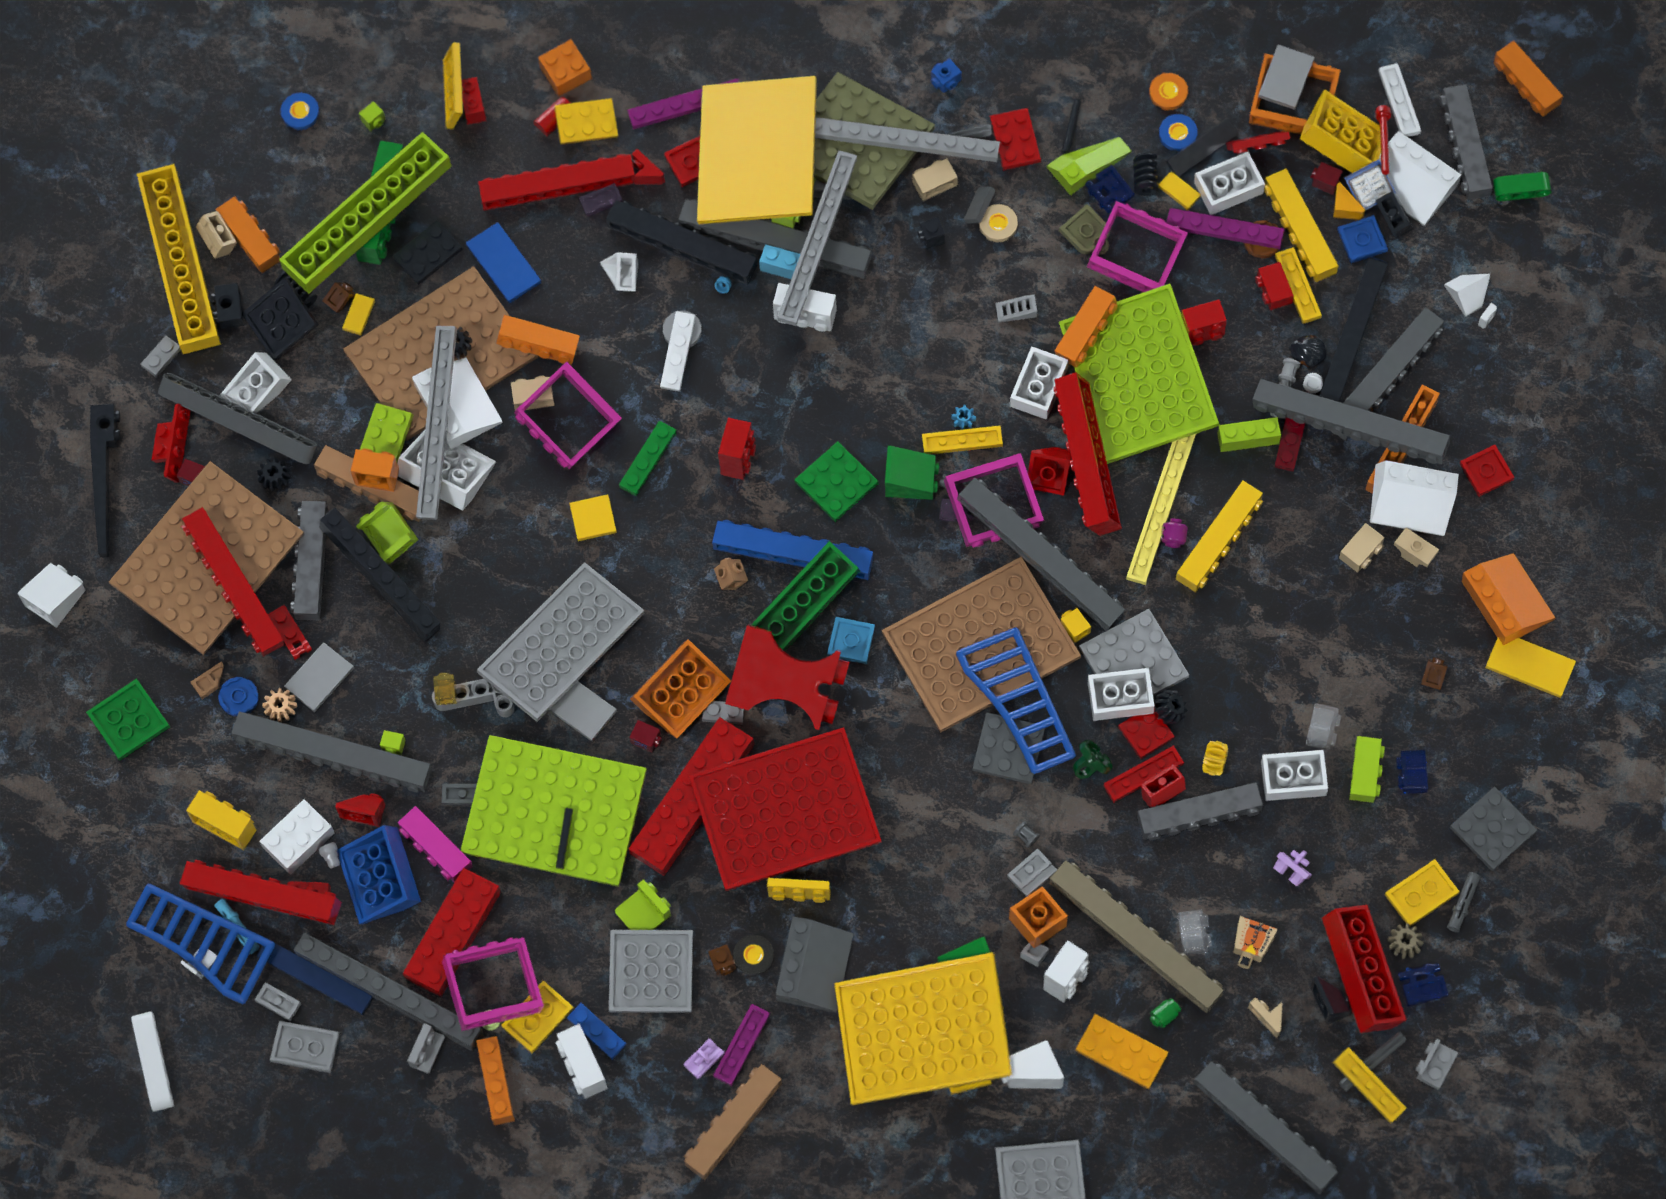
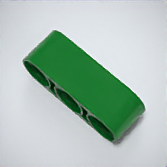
M1547 172L1501 176L1493 180L1497 201L1544 197L1552 193Z

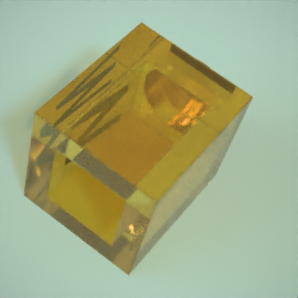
M440 673L438 676H433L436 704H457L454 674Z

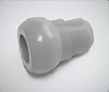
M334 842L319 847L320 855L324 857L331 869L340 865L337 853L338 847Z

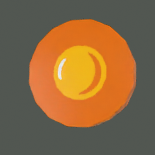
M1163 73L1157 76L1152 81L1149 90L1153 104L1161 107L1163 110H1175L1181 107L1188 96V87L1185 80L1173 73Z

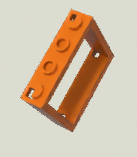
M1265 54L1250 112L1249 123L1302 134L1307 122L1306 119L1258 109L1261 99L1258 96L1274 56ZM1313 62L1308 77L1332 82L1329 93L1335 96L1340 70L1331 68V66L1317 65Z

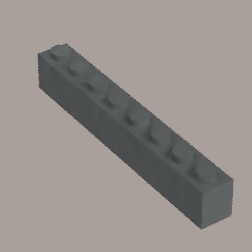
M1425 307L1343 404L1370 412L1374 408L1378 409L1384 401L1382 398L1386 394L1390 395L1396 387L1394 384L1398 380L1402 381L1408 373L1407 369L1410 366L1414 367L1420 359L1419 355L1422 352L1426 353L1432 345L1431 341L1434 338L1438 339L1443 333L1444 320ZM1343 434L1338 435L1345 441L1350 437Z
M1211 1061L1195 1078L1194 1084L1320 1195L1336 1177V1166L1331 1161L1322 1159L1320 1152L1315 1147L1306 1145L1304 1138L1299 1133H1293L1289 1130V1125L1283 1119H1277L1273 1116V1111L1264 1104L1262 1106L1256 1101L1257 1097L1249 1090L1246 1092L1241 1087L1242 1084L1235 1077L1230 1078L1225 1073L1224 1067L1219 1063L1215 1065Z

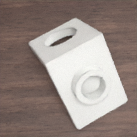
M208 949L201 963L210 969L217 955ZM181 961V964L202 979L204 977L189 962L186 964L184 961Z

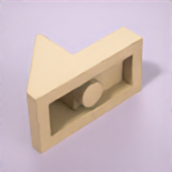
M1257 998L1253 999L1249 1003L1248 1008L1277 1038L1281 1032L1282 1003L1269 1012V1007L1262 1000L1259 1002Z

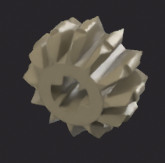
M1399 924L1397 930H1391L1392 936L1388 937V941L1391 943L1389 949H1396L1394 952L1395 956L1402 953V959H1405L1406 954L1413 958L1414 952L1419 953V947L1423 946V941L1419 940L1422 937V933H1416L1417 927H1413L1410 930L1409 924H1406L1405 929ZM1406 938V941L1408 939L1409 944L1402 943V939Z

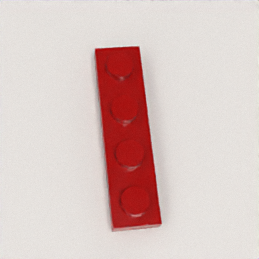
M1172 746L1107 781L1103 786L1114 803L1140 789L1141 784L1148 782L1155 775L1158 776V773L1165 771L1171 765L1179 768L1184 765V761L1176 748Z

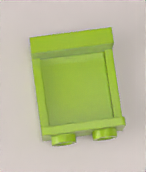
M382 501L374 507L375 510L361 517L360 523L356 527L364 531L380 554V557L387 564H391L419 539L392 502Z

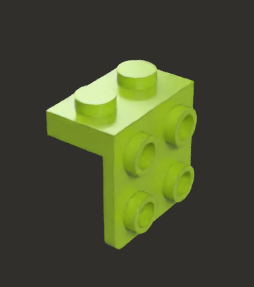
M643 879L637 884L639 890L615 909L616 915L629 930H654L671 916L669 909L671 906L664 897L660 899L656 894L658 891L651 882L647 884Z

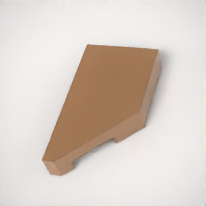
M222 662L191 681L192 686L201 699L219 689L224 668Z

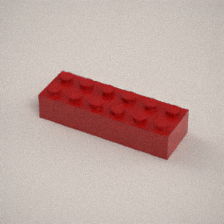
M465 868L462 869L405 968L403 975L406 980L442 997L449 985L442 963L444 956L452 953L454 950H458V952L466 951L471 946L501 894L497 884ZM460 964L452 966L454 974Z
M1368 905L1336 908L1322 917L1360 1033L1393 1029L1406 1021Z

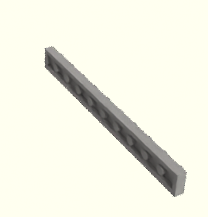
M817 117L815 121V138L997 162L1000 145L998 141Z
M838 150L777 319L780 322L797 326L855 167L857 155Z
M436 326L416 513L418 519H438L457 328L455 326Z

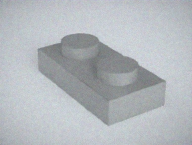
M165 336L143 360L141 366L157 378L181 351V348L176 342Z
M712 701L703 711L702 721L716 723L719 717H721L730 724L743 725L744 709L727 705L722 701Z
M266 982L255 998L257 1003L289 1021L292 1020L301 1005L298 1000Z

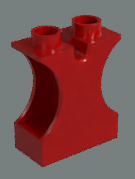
M747 625L725 704L749 711L753 706L765 700H788L805 710L811 718L814 728L819 730L821 722L833 724L839 702L828 698L829 695L821 693L819 685L823 683L843 685L850 662L839 659L841 650H836L830 656L816 661L796 659L779 647L772 631Z

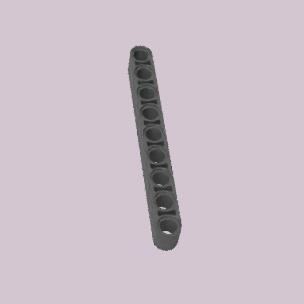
M171 373L163 374L158 394L162 397L181 404L193 412L300 463H311L317 446L313 440Z

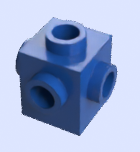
M950 58L942 64L938 63L931 71V83L943 93L947 90H952L961 81V71Z

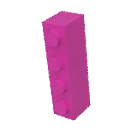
M416 806L398 822L401 835L406 839L410 838L414 842L412 845L420 853L423 851L428 856L426 858L433 867L437 865L441 869L440 873L447 881L451 879L455 883L463 868L470 870L473 867L471 861Z

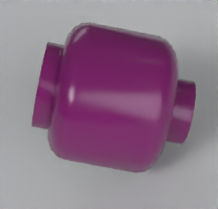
M1170 518V522H1165L1162 525L1161 541L1165 543L1166 547L1181 548V545L1186 543L1188 527L1182 524L1181 519Z

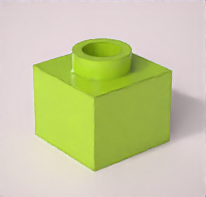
M374 101L359 112L361 122L370 131L382 126L386 120L384 112Z
M384 730L380 747L382 751L402 755L406 740L403 734Z

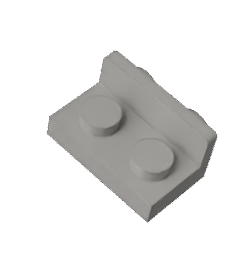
M424 1023L407 1060L410 1067L427 1074L430 1073L445 1039L444 1035L434 1032L432 1026Z
M1436 1039L1435 1043L1430 1042L1425 1051L1428 1054L1426 1060H1421L1416 1068V1071L1419 1072L1416 1079L1437 1090L1440 1089L1458 1052L1442 1045L1439 1039Z

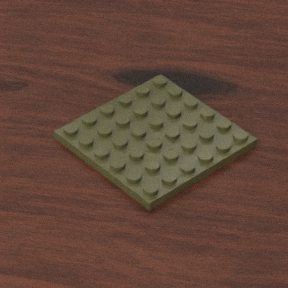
M839 72L836 73L816 99L817 118L930 133L935 129V124ZM815 138L814 178L825 184L827 183L838 150L857 155V161L845 195L873 210L917 151Z

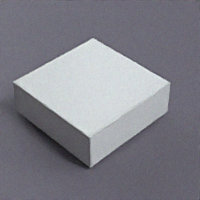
M1492 303L1488 306L1480 317L1478 323L1483 329L1487 327L1496 314L1497 306Z

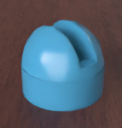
M721 276L715 282V289L720 293H727L731 288V280L728 277Z

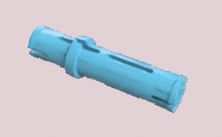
M225 898L219 900L214 905L224 919L246 928L238 918L239 914L233 911ZM237 935V938L244 946L248 938ZM256 942L249 954L259 949L260 946Z

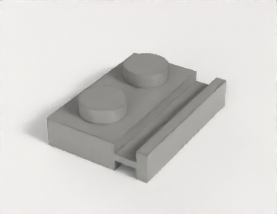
M1036 849L1007 874V877L1027 897L1048 881L1057 869L1039 849Z

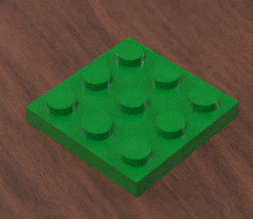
M838 441L794 479L795 483L834 522L840 519L878 485V480Z
M137 678L86 712L119 761L170 728Z

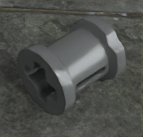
M1024 821L1015 829L1013 835L1018 836L1026 843V847L1029 848L1038 840L1040 834L1031 830L1027 826L1028 823Z

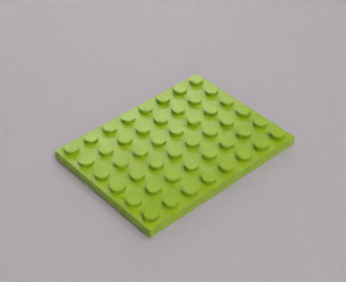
M1171 284L1118 301L1117 309L1114 314L1109 315L1106 327L1103 331L1100 330L1096 336L1097 341L1095 345L1086 352L1087 357L1082 364L1080 363L1077 368L1074 367L1075 372L1090 384L1107 464L1219 426V421ZM1076 316L1059 321L1063 336Z
M489 735L461 852L476 857L619 887L647 769ZM565 808L573 809L564 869H556Z

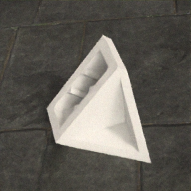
M617 252L600 262L616 290H636L637 254Z
M1490 274L1461 275L1444 285L1465 317L1482 308Z

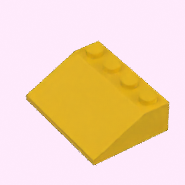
M1324 90L1303 128L1300 139L1351 173L1378 160L1381 154L1380 126Z

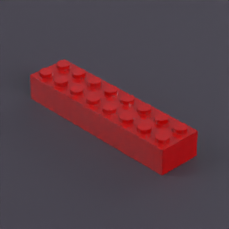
M1076 372L1054 379L1056 385L1054 386V393L1060 403L1058 411L1064 421L1062 429L1068 439L1066 447L1068 452L1071 453L1072 458L1070 466L1075 471L1076 476L1074 484L1080 494L1078 502L1084 512L1082 516L1085 527L1099 536L1121 530V522L1090 384Z
M719 717L629 847L630 854L665 876L703 821L689 775L746 758L755 745L753 737Z

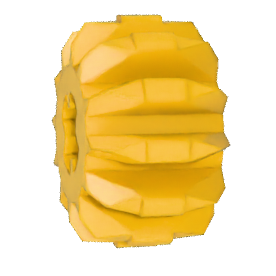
M1210 741L1207 744L1202 766L1204 773L1213 776H1220L1223 773L1228 753L1227 744L1219 741Z

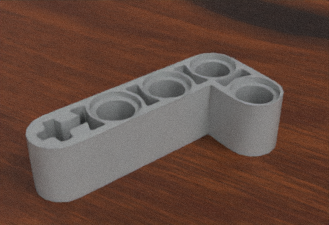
M485 679L441 687L432 693L434 706L439 711L494 701L497 713L501 717H509L514 713V703ZM480 688L486 689L484 694L476 693ZM459 693H466V696L464 698H457V695ZM441 697H444L443 702H440ZM503 703L510 704L506 709L500 708V705Z

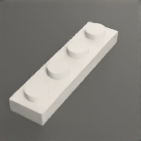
M1398 63L1379 68L1378 72L1399 132L1406 137L1420 134L1421 129Z
M676 311L660 385L663 389L679 392L681 390L696 318L694 314Z

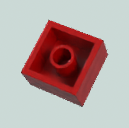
M1220 300L1182 310L1181 316L1193 346L1200 345L1210 339L1213 341L1218 340L1225 335L1227 319Z

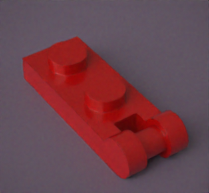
M285 605L268 614L294 660L300 658L299 655L312 651L311 646ZM299 642L302 644L297 648L294 647Z

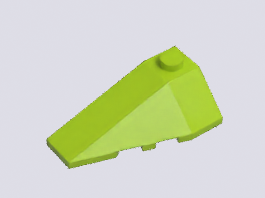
M1118 137L1061 155L1047 165V168L1065 190L1072 195L1132 151Z

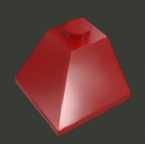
M1050 447L1032 450L1028 476L1034 490L1064 496L1071 467L1070 460H1072L1071 453L1067 449Z
M363 794L338 802L335 808L340 819L380 827L386 804L380 795L370 794L369 796Z

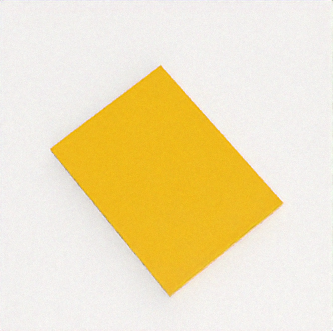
M816 76L703 86L697 208L698 224L813 215Z
M994 953L834 983L852 1105L1013 1076Z

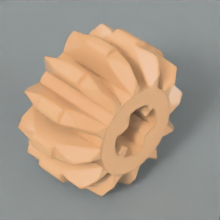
M279 688L278 693L271 690L272 696H265L267 702L263 703V708L266 709L264 711L265 715H270V720L273 721L277 718L280 723L284 717L289 721L288 715H295L293 709L297 708V703L294 702L296 700L295 696L290 695L289 690L283 692ZM279 703H281V704L283 705V706L280 707V708L277 706V704H279Z

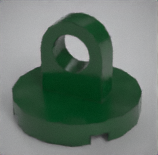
M1085 740L1079 745L1083 756L1073 765V771L1077 778H1088L1096 770L1103 774H1108L1113 769L1111 760L1105 753L1102 755L1099 752L1101 749L1097 744L1090 740Z

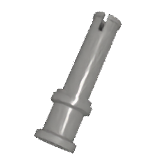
M1285 358L1283 359L1282 373L1279 374L1278 380L1280 385L1291 388V385L1296 381L1295 374L1297 368L1300 367V363L1294 359ZM1270 413L1271 416L1277 417L1275 414Z

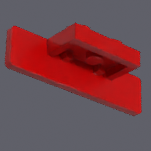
M175 404L172 422L157 424L152 461L155 463L166 462L164 477L175 483L179 482L177 474L183 463L191 412L181 404Z

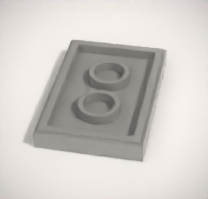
M1278 45L1258 97L1295 110L1313 64L1314 56Z
M323 642L285 684L284 688L289 690L292 695L313 712H316L350 674L354 666Z
M577 681L549 711L593 742L617 712V709Z
M279 1021L270 1062L331 1073L340 1033Z

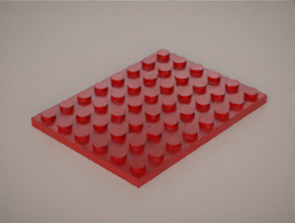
M844 727L689 775L725 891L882 842Z

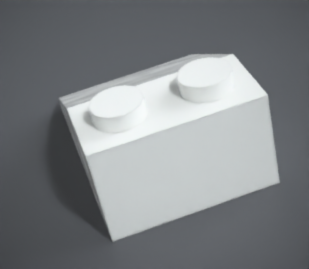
M255 352L220 396L257 414L276 398L292 379L267 353Z

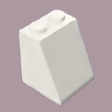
M50 563L18 592V595L26 608L57 628L85 592V588L82 585L83 581L75 575L71 577L67 574L65 568Z
M1047 1040L1011 1055L1010 1061L1013 1076L1001 1078L1003 1084L1007 1082L1009 1088L1060 1089L1063 1087L1064 1076Z

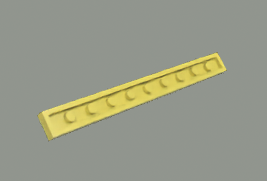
M1196 434L1173 441L1126 580L1146 585L1161 541L1162 525L1168 520Z

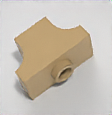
M1408 528L1404 529L1394 543V546L1400 550L1401 557L1416 567L1419 564L1428 567L1439 552L1438 548Z

